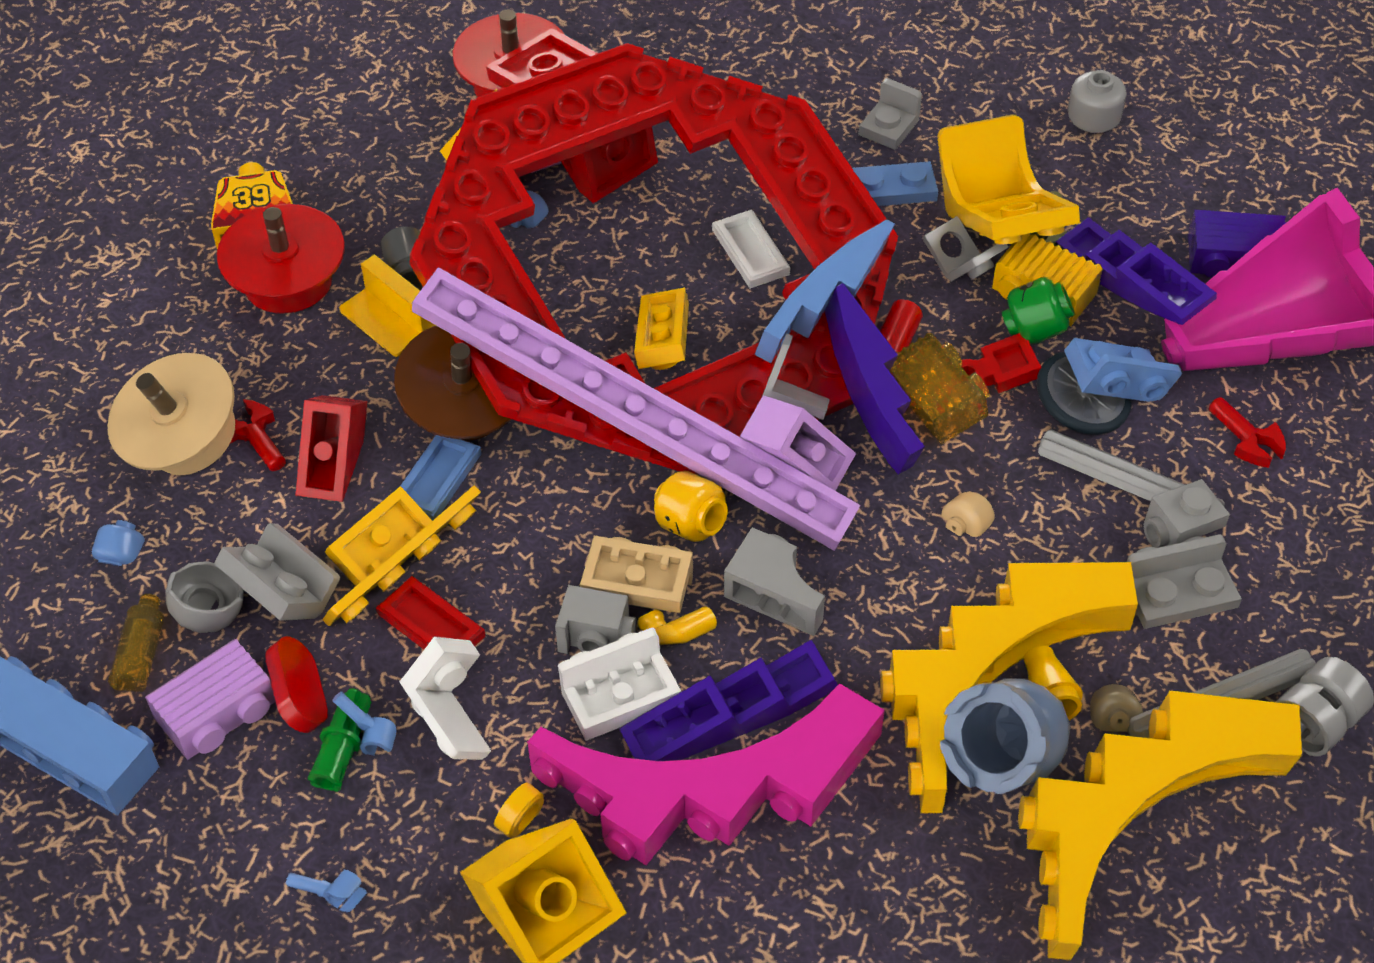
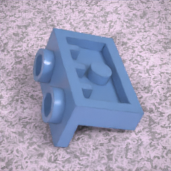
M1073 338L1064 350L1083 393L1151 402L1161 400L1182 375L1179 365L1157 362L1149 349Z

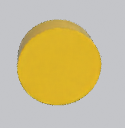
M528 782L522 784L505 801L495 818L494 826L509 838L518 837L539 814L544 804V794Z

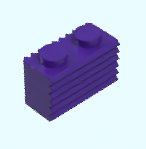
M1194 210L1188 232L1190 273L1205 274L1213 278L1219 271H1227L1267 235H1272L1286 223V216Z

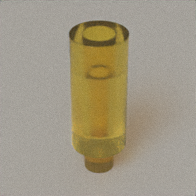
M142 594L138 605L131 606L127 611L108 678L109 685L115 690L144 692L146 689L164 622V615L158 610L160 599L153 594Z

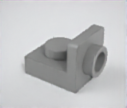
M886 78L881 83L879 102L859 125L858 135L896 150L919 121L922 93L919 90Z

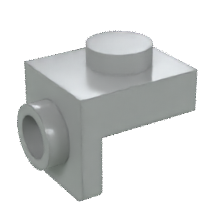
M1203 479L1152 497L1143 524L1144 533L1148 542L1153 547H1165L1226 527L1230 514Z

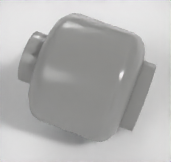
M1104 70L1090 71L1080 75L1075 79L1071 87L1068 103L1069 119L1076 127L1086 132L1103 133L1112 130L1119 124L1123 115L1127 96L1125 85L1118 77Z

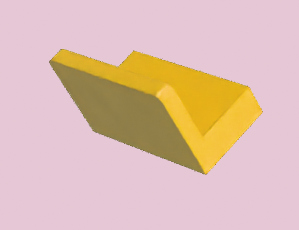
M374 254L361 263L365 289L340 305L339 310L391 355L398 357L413 338L435 325L412 312V301L420 290Z

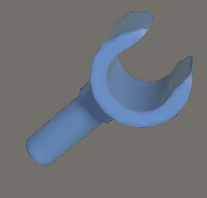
M342 691L339 692L332 701L364 731L360 744L361 751L368 755H375L377 746L385 751L391 752L396 737V725L386 718L370 717Z
M345 869L332 884L325 880H317L295 873H290L286 880L287 886L324 897L328 903L337 909L349 898L339 909L343 912L352 911L367 893L365 889L359 887L361 879L353 872Z

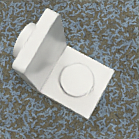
M434 637L400 680V684L412 700L413 709L424 718L436 736L439 748L452 759L482 760L488 756L491 749L452 693V690L464 681L467 671L480 654L470 640Z

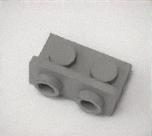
M269 523L266 526L257 545L247 544L246 547H222L214 562L220 570L280 621L315 619L323 613L340 580L337 572L277 523Z
M1221 534L1205 538L1195 536L1186 539L1182 543L1160 548L1145 547L1128 556L1127 562H1131L1138 602L1136 613L1144 629L1239 608L1242 598L1222 561L1227 543Z

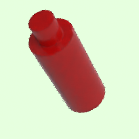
M905 299L893 302L880 329L882 335L898 354L890 370L892 374L898 371L923 317L920 307L914 302Z

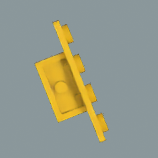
M475 485L472 486L432 521L401 486L326 549V555L356 587L333 605L322 620L328 626H331L340 617L346 623L353 620L370 604L365 599V595L377 585L383 592L386 591L406 573L401 564L413 554L419 561L422 560L442 541L436 535L448 524L454 530L458 529L477 511L471 504L480 495L481 491Z

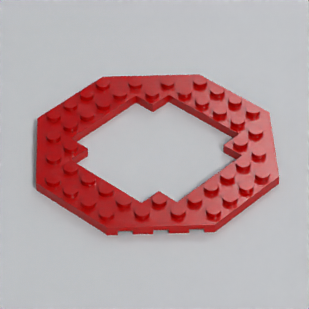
M626 43L470 100L459 135L456 136L446 161L443 176L439 186L436 187L425 215L423 227L410 253L409 264L423 287L439 267L565 338L500 231L502 227L534 215L535 204L518 177L667 120L690 154L724 140H729L814 270L850 240L887 220V218L805 99L789 94L787 100L762 92L763 86L732 76H729L728 80H723L702 73L704 67L673 57H669L667 62L643 54L644 48ZM892 229L881 254L854 297L874 324L883 299L892 255L898 240V234L894 229ZM810 274L785 284L782 291L785 300ZM824 311L809 338L791 330L789 334L793 338L777 379L830 399L825 414L827 416L854 403L849 395L834 354ZM451 334L456 343H465L469 346L471 370L498 415L679 472L689 471L698 475V473ZM756 343L654 389L740 437L762 398L779 351L772 363H769L755 355L759 344ZM627 352L606 360L607 363L645 383Z

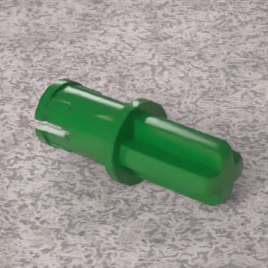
M348 689L344 694L364 713L368 714L371 706L370 696L360 692L358 689ZM338 706L330 726L323 728L321 731L320 739L322 745L307 778L310 780V784L316 788L336 792L340 791L342 787V781L353 752L360 750L361 739L359 735L362 730Z

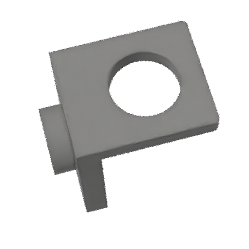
M957 216L922 237L944 276L951 282L965 273L973 280L993 268L995 265L990 258L1009 247L1007 244H996L980 254ZM944 234H952L959 239L962 249L958 257H949L942 251L940 241Z
M786 333L763 395L802 407L812 416L823 420L830 399L777 379L793 338L792 335Z

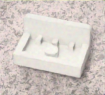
M654 628L638 633H629L617 641L597 649L579 652L558 665L562 695L585 741L618 729L681 693V689L660 653L659 636Z

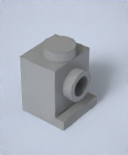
M568 585L555 625L558 652L568 654L570 646H576L582 652L591 651L615 642L626 634L635 633L636 617L629 616L628 595Z

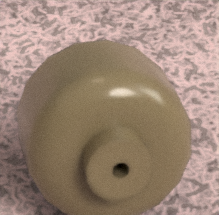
M1110 684L1101 687L1094 692L1090 702L1091 720L1096 728L1103 731L1128 732L1131 717L1143 713L1142 705L1132 690L1123 685Z

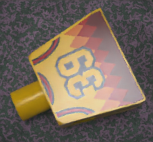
M249 162L239 168V176L224 177L218 181L211 222L216 248H218L219 242L227 229L241 217L264 207L293 204L281 172L276 170L265 172L262 165Z

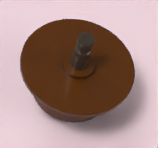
M435 325L413 338L402 351L394 373L396 396L406 415L422 429L441 437L462 439L468 442L491 434L511 420L497 414L471 370L469 346L465 343H456L449 332Z

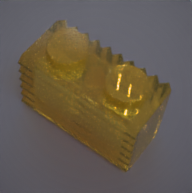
M927 333L924 338L919 337L917 342H911L909 347H903L901 352H896L898 357L890 373L911 399L909 404L911 410L941 445L988 416L986 398L989 397V391L986 384L977 373L968 375L963 370L960 355L951 343L946 342L942 345L932 333Z

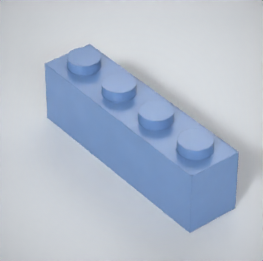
M9 656L7 660L0 657V746L118 816L159 768L152 750L154 747L153 741L135 726L130 725L125 729L114 723L111 716L99 705L88 702L85 706L76 701L71 693L59 682L48 679L45 683L38 679L19 659L13 656Z

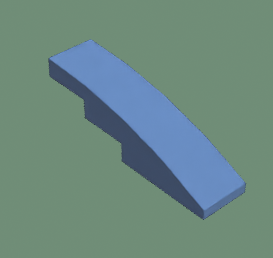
M889 220L881 222L850 240L817 266L791 293L762 334L755 355L772 363L783 344L786 333L789 334L791 330L809 338L823 315L836 286L843 283L853 297H855L881 254L895 223Z

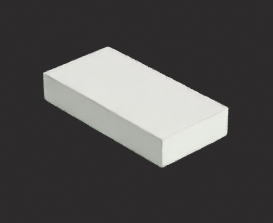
M752 209L712 222V231L750 289L790 275L789 264Z

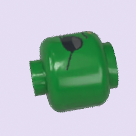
M1045 276L1011 290L1007 296L1009 308L1002 311V316L1010 335L1013 336L1020 333L1021 337L1028 340L1030 345H1036L1064 333L1069 327V318L1075 316L1072 303L1062 282L1054 284L1050 278Z

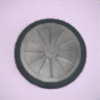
M1065 351L1048 358L1038 372L1037 390L1043 406L1055 420L1071 430L1089 435L1106 434L1119 428L1129 416L1131 399L1083 393Z

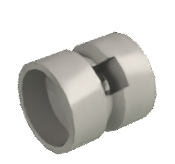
M1325 657L1311 667L1301 677L1300 682L1289 688L1276 702L1300 706L1302 750L1310 756L1319 757L1326 754L1344 737L1347 729L1354 727L1372 709L1374 705V692L1366 678L1351 664L1336 657Z

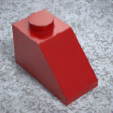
M324 395L304 400L295 496L343 502L364 442L368 401Z

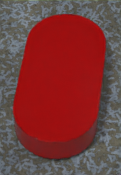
M289 636L280 638L267 649L265 654L276 706L283 720L291 728L302 733H310L325 722L328 717V707L317 665L311 652L300 641Z

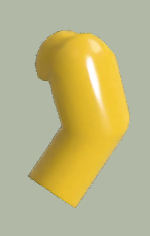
M704 606L669 623H666L663 613L655 609L638 618L637 625L642 631L654 628L659 636V645L687 643L714 630L717 621L713 611L709 607Z

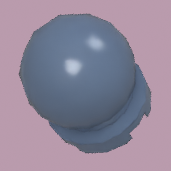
M1002 679L996 683L977 684L960 692L946 707L944 715L948 716L944 725L945 740L940 741V749L949 770L964 785L970 788L975 786L986 792L1004 794L1022 786L1033 784L1038 777L1047 778L1061 763L1068 750L1071 725L1063 703L1044 686L1026 679Z

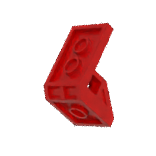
M551 28L486 66L489 81L501 88H505L598 53ZM652 126L561 161L579 192L594 204L656 165L658 158Z

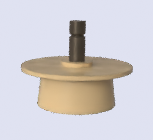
M197 353L169 355L139 370L122 387L109 413L108 436L114 451L122 460L133 467L153 471L163 470L173 475H188L210 466L228 448L235 431V416L233 413L235 394L229 374L216 360Z

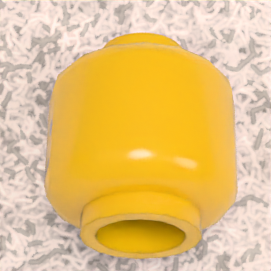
M689 471L676 472L668 477L657 488L654 496V513L659 526L691 542L703 541L715 535L723 527L727 518L728 508L722 488L718 484Z

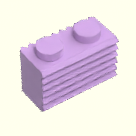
M237 639L230 641L145 696L154 719L187 760L199 752L205 754L215 750L224 741L226 734L244 722L251 724L260 720L268 712L270 705L275 702L269 677L257 665L255 660L251 658L244 647L240 645Z

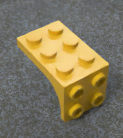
M1016 115L1002 116L945 127L939 131L938 146L945 210L949 217H959L965 227L979 232L981 236L994 240L995 244L1017 243L1022 240L1021 235L1037 232L1040 236L1057 235L1065 232L1064 226L1080 223L1079 205L1042 189L1036 181L1027 155L1024 123L1021 117Z

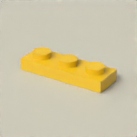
M685 287L641 295L634 349L638 369L651 367L655 370H663L675 366L678 362L685 361L689 310Z

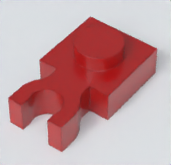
M1020 333L981 347V359H962L952 363L953 373L956 378L964 375L975 377L973 380L961 384L965 397L977 395L987 386L993 384L998 393L1036 380L1041 369V365L1029 341L1021 337Z

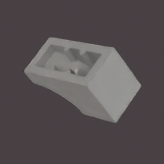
M752 527L724 570V597L812 636H815L823 622L825 595L811 588L796 570L797 546L789 543L779 535L767 534Z

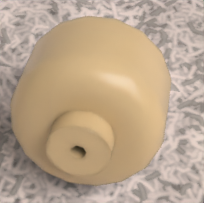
M971 491L960 493L943 507L941 513L942 517L947 520L946 528L958 536L967 533L972 537H978L990 527L995 519L994 510L989 501L979 493Z

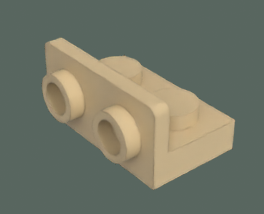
M594 536L580 587L628 595L629 605L681 613L687 585H691L693 580V552L683 551L670 545L654 546L636 543L622 537L606 538Z

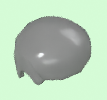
M212 562L188 563L178 571L170 574L165 592L168 612L180 626L197 633L217 632L229 626L237 618L243 606L244 589ZM217 600L219 605L216 610H211L214 602Z

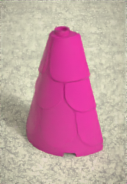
M1335 188L1326 194L1319 195L1276 232L1263 238L1227 271H1219L1206 283L1207 286L1217 293V299L1186 323L1180 325L1164 319L1166 339L1161 341V346L1167 361L1170 364H1179L1183 371L1264 365L1268 363L1269 359L1315 356L1335 350L1374 346V267L1359 248L1360 217L1341 191Z

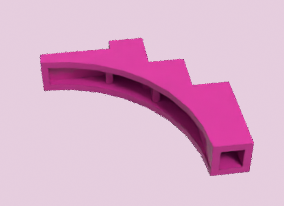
M839 684L812 712L781 733L747 748L703 759L651 761L616 757L576 745L543 727H540L527 743L531 770L536 778L550 788H556L558 784L574 794L577 804L587 813L593 816H599L600 814L604 843L614 855L625 861H629L631 857H634L644 865H647L684 818L687 819V823L692 831L699 837L707 841H713L716 837L728 846H730L766 799L770 801L772 809L783 819L791 822L799 819L812 826L882 735L885 710Z

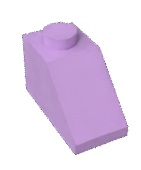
M764 395L740 435L742 439L835 491L856 455L851 448L804 408Z

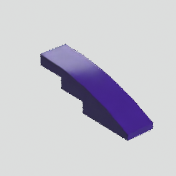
M1089 217L1055 241V245H1060L1062 250L1068 249L1070 254L1075 252L1078 257L1083 256L1086 261L1092 260L1094 265L1100 264L1103 268L1100 285L1142 309L1180 325L1186 323L1217 299V293L1151 242L1145 247H1141L1120 230L1111 235Z
M842 283L835 287L825 309L834 354L849 395L864 425L889 465L899 475L914 466L925 446L902 417L911 399L890 373L898 354Z
M809 640L767 666L760 657L718 683H715L712 677L708 676L622 726L619 730L634 759L651 761L682 760L783 719L828 695L838 684L813 641Z

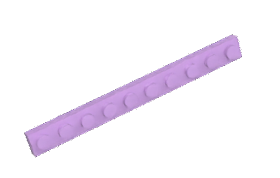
M439 267L412 301L413 313L834 551L860 507L858 503Z

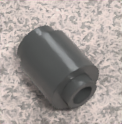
M413 227L395 228L386 233L380 243L384 262L421 291L423 286L409 264L410 253L416 239L419 237L420 231Z

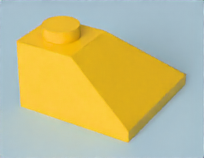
M568 819L507 840L460 872L483 914L523 963H559L626 914L617 894L574 819Z

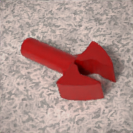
M1218 397L1211 402L1209 411L1241 440V443L1236 445L1235 456L1251 464L1269 468L1272 457L1257 445L1259 444L1270 447L1280 459H1283L1286 443L1283 433L1276 422L1265 429L1255 428L1223 397Z
M243 399L245 409L251 416V424L235 419V431L230 444L238 439L249 441L270 471L282 469L286 464V459L265 432L267 424L275 421L273 411L261 403Z

